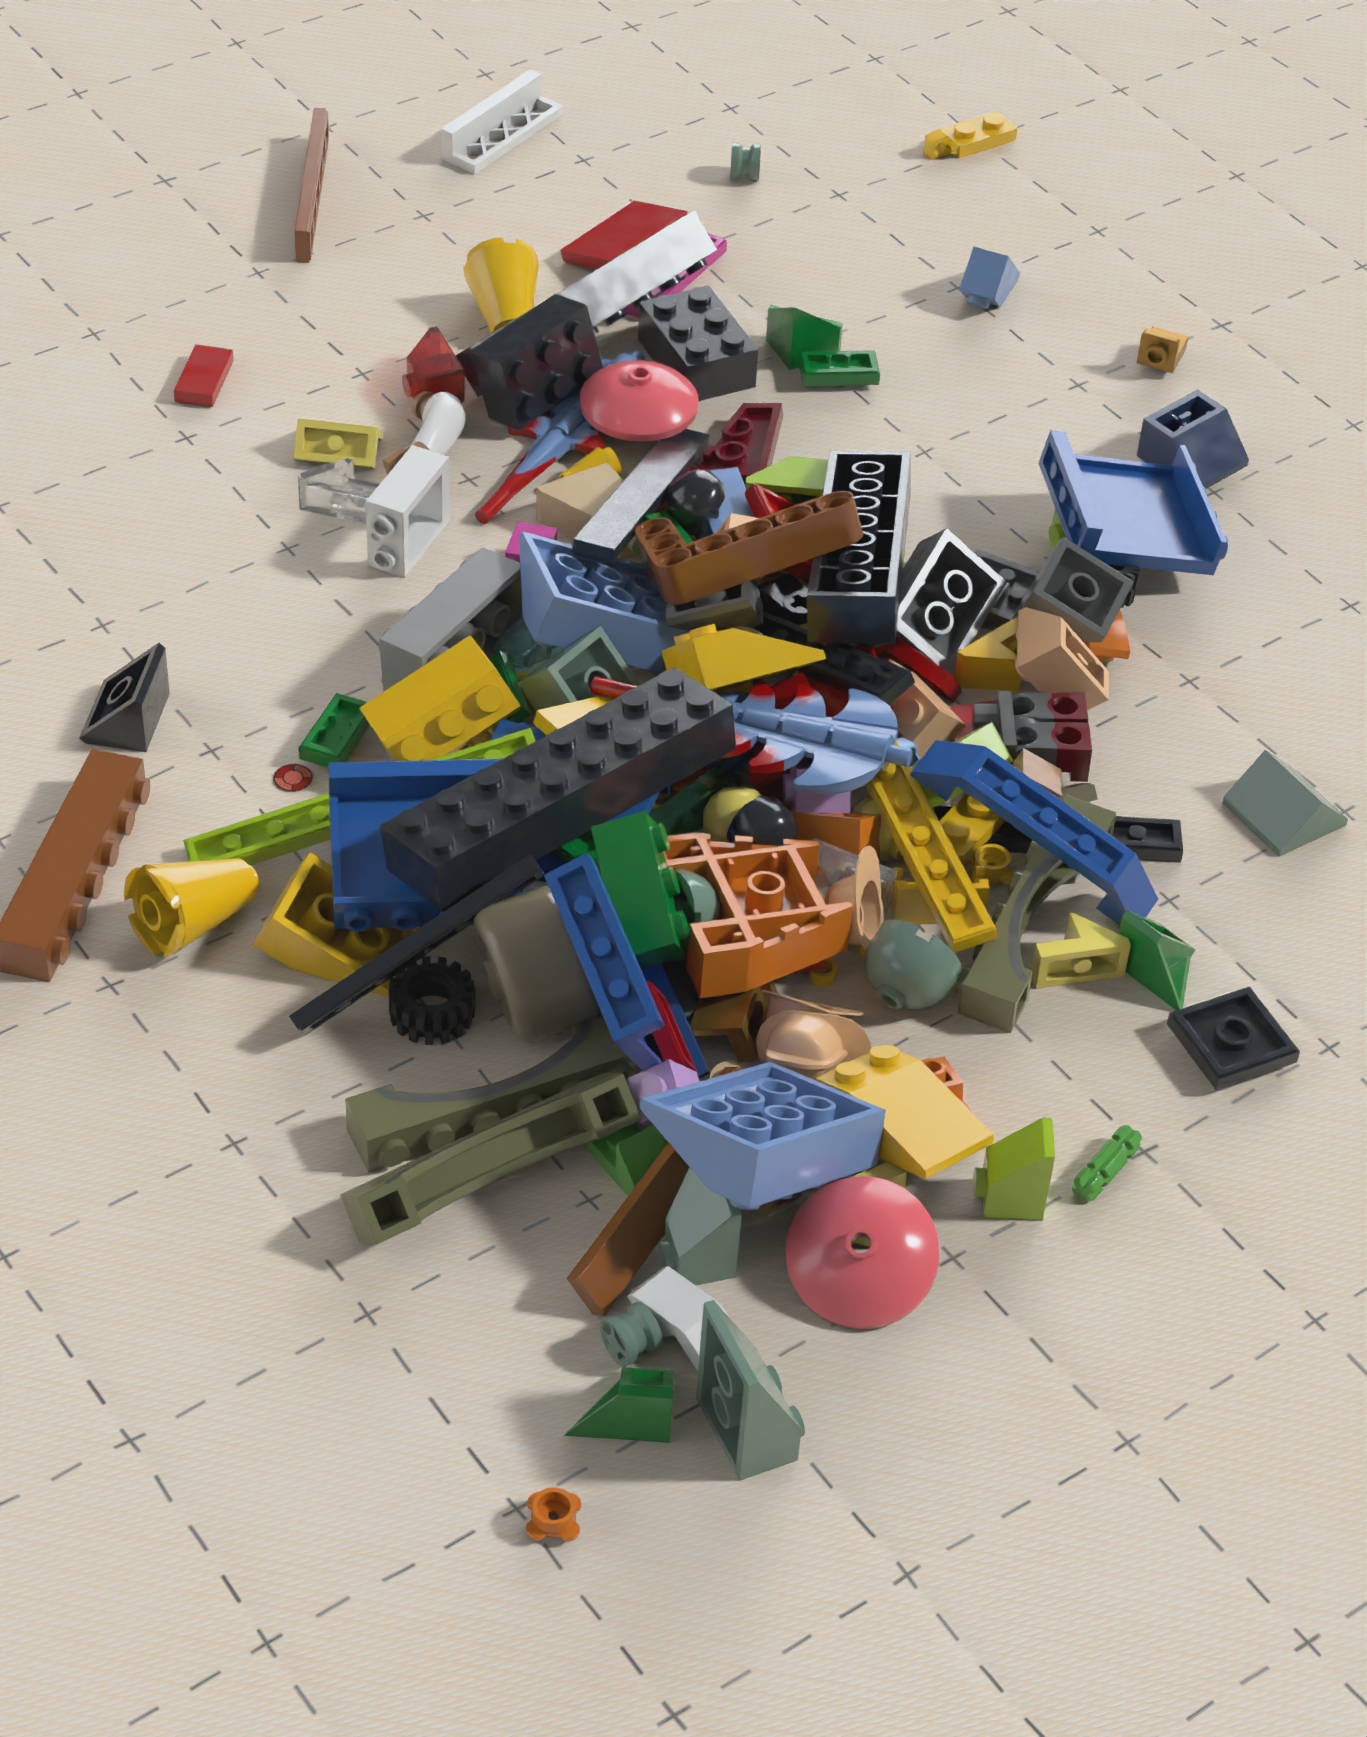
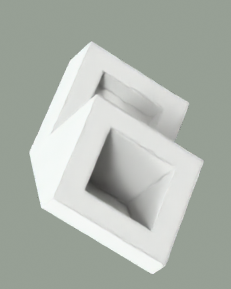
M666 1266L632 1291L627 1297L632 1304L642 1302L650 1309L660 1326L663 1337L675 1335L698 1371L703 1304L714 1300L726 1314L727 1312L721 1303L675 1270Z

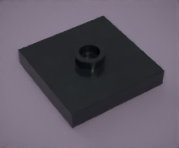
M1250 986L1171 1012L1168 1016V1027L1215 1090L1283 1068L1298 1061L1300 1050Z

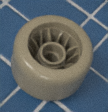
M549 886L536 887L495 902L475 915L473 919L474 931L483 959L482 966L496 1002H499L512 1033L519 1041L532 1043L572 1029V1025L594 1019L599 1014L600 1007Z

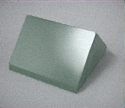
M1267 750L1262 752L1225 794L1222 802L1278 857L1346 826L1348 818L1294 768Z

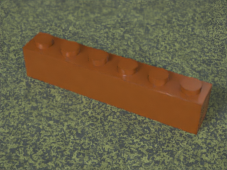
M91 749L0 921V972L50 982L58 965L66 963L70 952V942L75 932H80L83 929L87 917V908L92 899L99 897L103 886V876L107 868L113 867L116 864L119 855V845L124 835L129 836L135 822V813L139 805H145L148 800L150 780L145 778L143 759Z

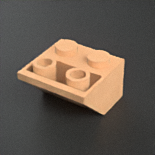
M1027 607L1018 611V630L1016 631L1017 659H1015V667L1019 676L1025 682L1029 681L1039 693L1085 692L1087 710L1109 700V671L1062 617Z
M891 659L888 660L889 662H891V663H893V664H896V665H898V666H901V665H899L898 663L892 661ZM911 671L915 683L892 702L894 706L893 712L897 717V738H905L918 746L917 754L922 759L935 740L952 742L966 724L917 674Z

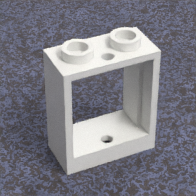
M412 445L366 500L368 566L405 578L450 522L449 456Z

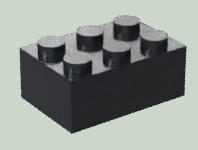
M709 285L694 287L690 290L670 295H660L656 298L639 302V342L654 362L669 366L685 376L695 387L699 401L756 387L759 349Z
M556 293L470 351L488 417L519 431L582 388L585 381L591 375L603 368L587 305Z

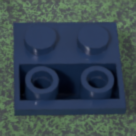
M1198 389L1143 418L1137 457L1144 462L1172 465L1179 446L1185 445L1192 462L1196 465V471L1201 483L1206 489L1248 466L1249 458L1227 408Z

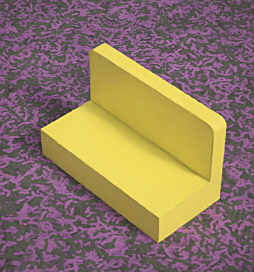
M297 419L293 459L297 461L375 469L378 441H383V432L378 427Z

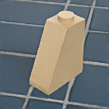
M608 463L537 486L536 519L545 526L558 528V532L574 539L624 480ZM636 535L617 558L626 560L641 555Z

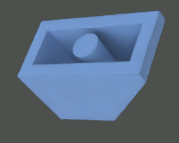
M973 246L959 290L968 298L967 303L981 309H988L989 305L1001 307L1017 283L1020 272L1009 256Z

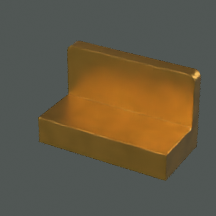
M768 982L747 992L699 998L690 1024L693 1035H727L738 1062L756 1061L758 1056L756 1038L760 1026L766 1021L769 996L761 993V990L764 989L778 993L774 982Z

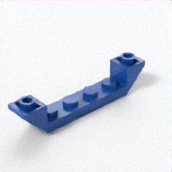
M935 740L910 773L911 777L946 802L957 787L961 788L1101 888L1106 894L1096 909L1118 925H1120L1122 916L1127 909L1147 917L1158 901V897L1135 852L986 746Z

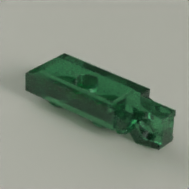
M719 764L703 773L702 776L688 786L683 787L679 793L660 807L652 810L649 816L657 824H663L667 836L696 833L703 828V810L710 797L723 788L740 787V774L734 773Z

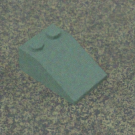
M714 1300L705 1302L703 1304L696 1399L738 1479L741 1481L797 1461L800 1439L805 1435V1427L798 1409L795 1406L789 1407L784 1399L781 1381L776 1369L772 1365L766 1366L757 1348Z

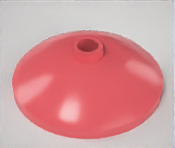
M629 360L608 365L591 375L583 384L580 392V408L585 419L602 433L628 441H656L674 436L690 426L698 412L699 399L693 384L675 369L652 361Z
M858 1176L844 1178L816 1191L797 1211L790 1225L786 1240L787 1269L799 1297L821 1318L833 1324L851 1329L880 1328L893 1324L909 1315L929 1293L939 1266L938 1236L935 1225L925 1207L903 1187L876 1177ZM866 1237L870 1240L871 1246L865 1252H856L851 1247L854 1239Z

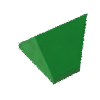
M770 305L768 308L766 341L789 370L799 368V352L840 351L843 323L817 317L795 307L782 308Z
M1127 909L1122 916L1118 933L1127 937L1131 944L1125 972L1176 1011L1183 1009L1190 958L1195 949L1162 924Z
M622 1367L620 1379L563 1436L670 1443L674 1370Z

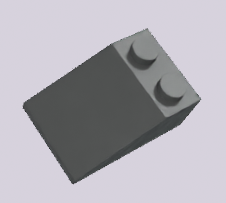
M946 528L920 541L903 568L896 635L952 675L956 667L957 652L971 644L1007 581Z

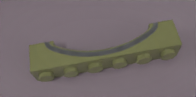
M1065 794L1063 802L1111 836L1113 835L1116 812ZM1032 841L1025 858V865H1027L1023 872L1017 870L1013 875L1008 889V896L1010 897L1007 903L1000 901L993 913L992 921L997 929V939L975 947L973 953V960L975 961L972 967H963L955 986V992L961 994L958 1014L1009 1033L1012 1032L1028 1002L1033 970L1024 967L1021 957L1020 941L1024 930L1040 904L1061 884L1079 874L1035 841Z
M600 1016L572 1025V1038L544 1061L515 1076L495 1083L466 1090L440 1093L395 1091L393 1085L389 1084L345 1098L347 1132L369 1173L384 1167H393L403 1161L435 1151L598 1074H624L628 1084L627 1078L640 1073V1067L614 1043L604 1017Z
M601 1073L340 1194L358 1240L377 1245L421 1224L422 1220L436 1211L495 1180L562 1151L595 1139L599 1140L641 1120L624 1074Z

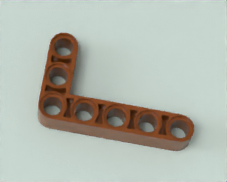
M836 491L688 544L685 543L668 518H654L641 523L636 527L635 535L646 571L665 602L671 605H680L849 546L862 538L863 531L853 493L849 491Z

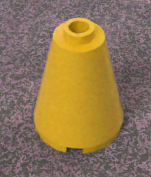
M504 237L493 238L479 243L467 254V262L463 266L464 277L491 333L534 308L539 261L534 248L523 240L516 239V243H504Z
M240 858L142 865L132 869L125 880L124 900L132 898L135 913L128 915L130 925L138 940L150 953L154 955L164 953L163 957L176 954L253 902L259 888V878L255 869Z

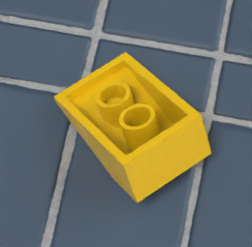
M715 624L690 630L689 633L674 637L675 645L661 651L667 671L675 667L713 692L753 682L755 679H764L791 672L826 659L824 650L735 628L717 632Z
M309 852L289 878L252 945L292 970L339 983L420 927L411 930L370 928L360 932L348 929H334L332 865ZM390 980L373 990L372 993L389 997Z
M875 1046L870 1052L850 1062L841 1063L835 1069L816 1078V1081L885 1109L886 1113L878 1158L921 1178L927 1179L994 1143V1134L920 1059L899 1051L895 1046Z

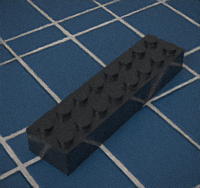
M830 451L823 495L836 491H849L853 493L863 536L856 543L813 558L807 591L808 642H816L830 647L838 646L842 643H862L868 647L895 644L911 497V452Z
M675 667L664 671L657 677L625 692L601 707L589 711L586 715L552 731L547 736L515 751L506 758L479 770L476 774L448 789L440 791L437 795L382 823L380 830L387 870L441 912H444L529 854H532L535 860L540 859L590 831L592 826L608 821L735 750L733 704Z

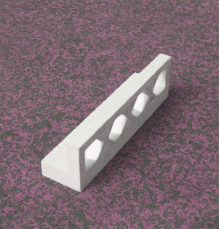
M530 69L441 128V160L475 175L562 116L563 105L541 96V74ZM536 108L545 111L541 113H530ZM524 124H526V125L523 126V127L507 128V127H509L510 125H524ZM504 139L501 142L485 143L488 140ZM466 155H480L475 160L466 157Z

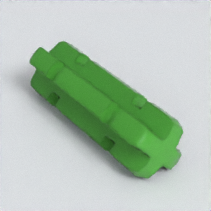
M1129 1125L1120 1126L1111 1136L1113 1139L1108 1140L1087 1163L1088 1168H1083L1076 1175L1073 1181L1074 1185L1072 1186L1073 1193L1076 1196H1081L1088 1202L1095 1200L1103 1191L1101 1186H1107L1128 1162L1126 1158H1131L1139 1150L1140 1141L1142 1140V1135L1139 1131L1133 1130Z

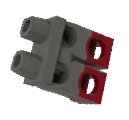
M998 691L997 704L973 705L972 730L975 731L992 722L1013 762L1024 748L1060 768L1061 772L1069 773L1070 782H1088L1092 743L1085 692L1020 693L1012 696L1011 691Z

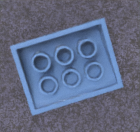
M522 531L519 537L523 619L536 643L549 649H554L556 646L566 648L601 625L629 668L634 666L646 669L656 676L667 671L661 651L674 646V637L689 633L690 629L667 626L665 620L666 602L647 573L645 565L621 558H616L610 564L576 555L572 552L573 545Z
M772 1062L641 1098L639 1107L710 1191L729 1199L732 1206L744 1210H755L760 1208L762 1204L777 1199H788L795 1193L810 1188H821L830 1181L839 1178H849L857 1172L877 1166L886 1110Z

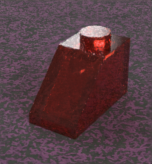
M438 326L430 327L407 356V374L402 376L404 392L408 398L412 397L413 400L423 391H430L433 394L448 392L457 397L460 402H465V370Z

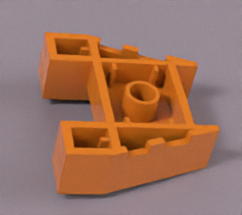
M704 833L668 836L670 850L664 851L667 867L672 866L673 868L684 869L704 877L718 893L722 906V920L693 923L689 927L690 938L688 939L686 970L700 998L747 992L848 950L853 905L851 902L826 905L815 885L820 849L818 841L783 839V846L752 844L753 837L735 836V843L710 841V834Z

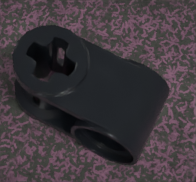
M786 573L758 585L763 602V611L797 625L807 623L808 589L795 576Z

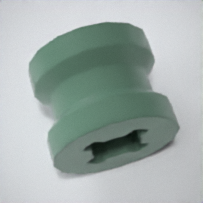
M732 142L730 179L748 176L751 180L759 181L761 144L742 147L740 143Z
M635 1302L626 1308L625 1314L620 1317L610 1315L600 1322V1333L605 1347L616 1363L622 1367L633 1364L637 1360L638 1354L644 1351L653 1353L663 1346L660 1326L653 1313L642 1302Z

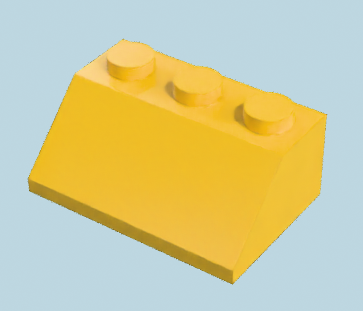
M470 635L359 709L394 761H425L456 752L497 725L501 719H506L518 711L521 705L497 669Z

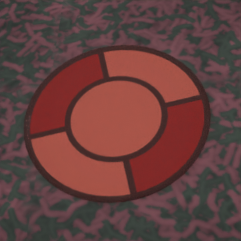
M300 764L284 765L274 774L275 784L286 791L302 790L309 786L313 779L312 772Z

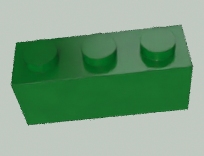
M644 810L592 826L591 830L604 885L640 968H647L687 956L684 940L690 938L689 926L683 911L677 912L674 895L680 894V887L673 867H667L664 851L670 850V844L663 824H657Z

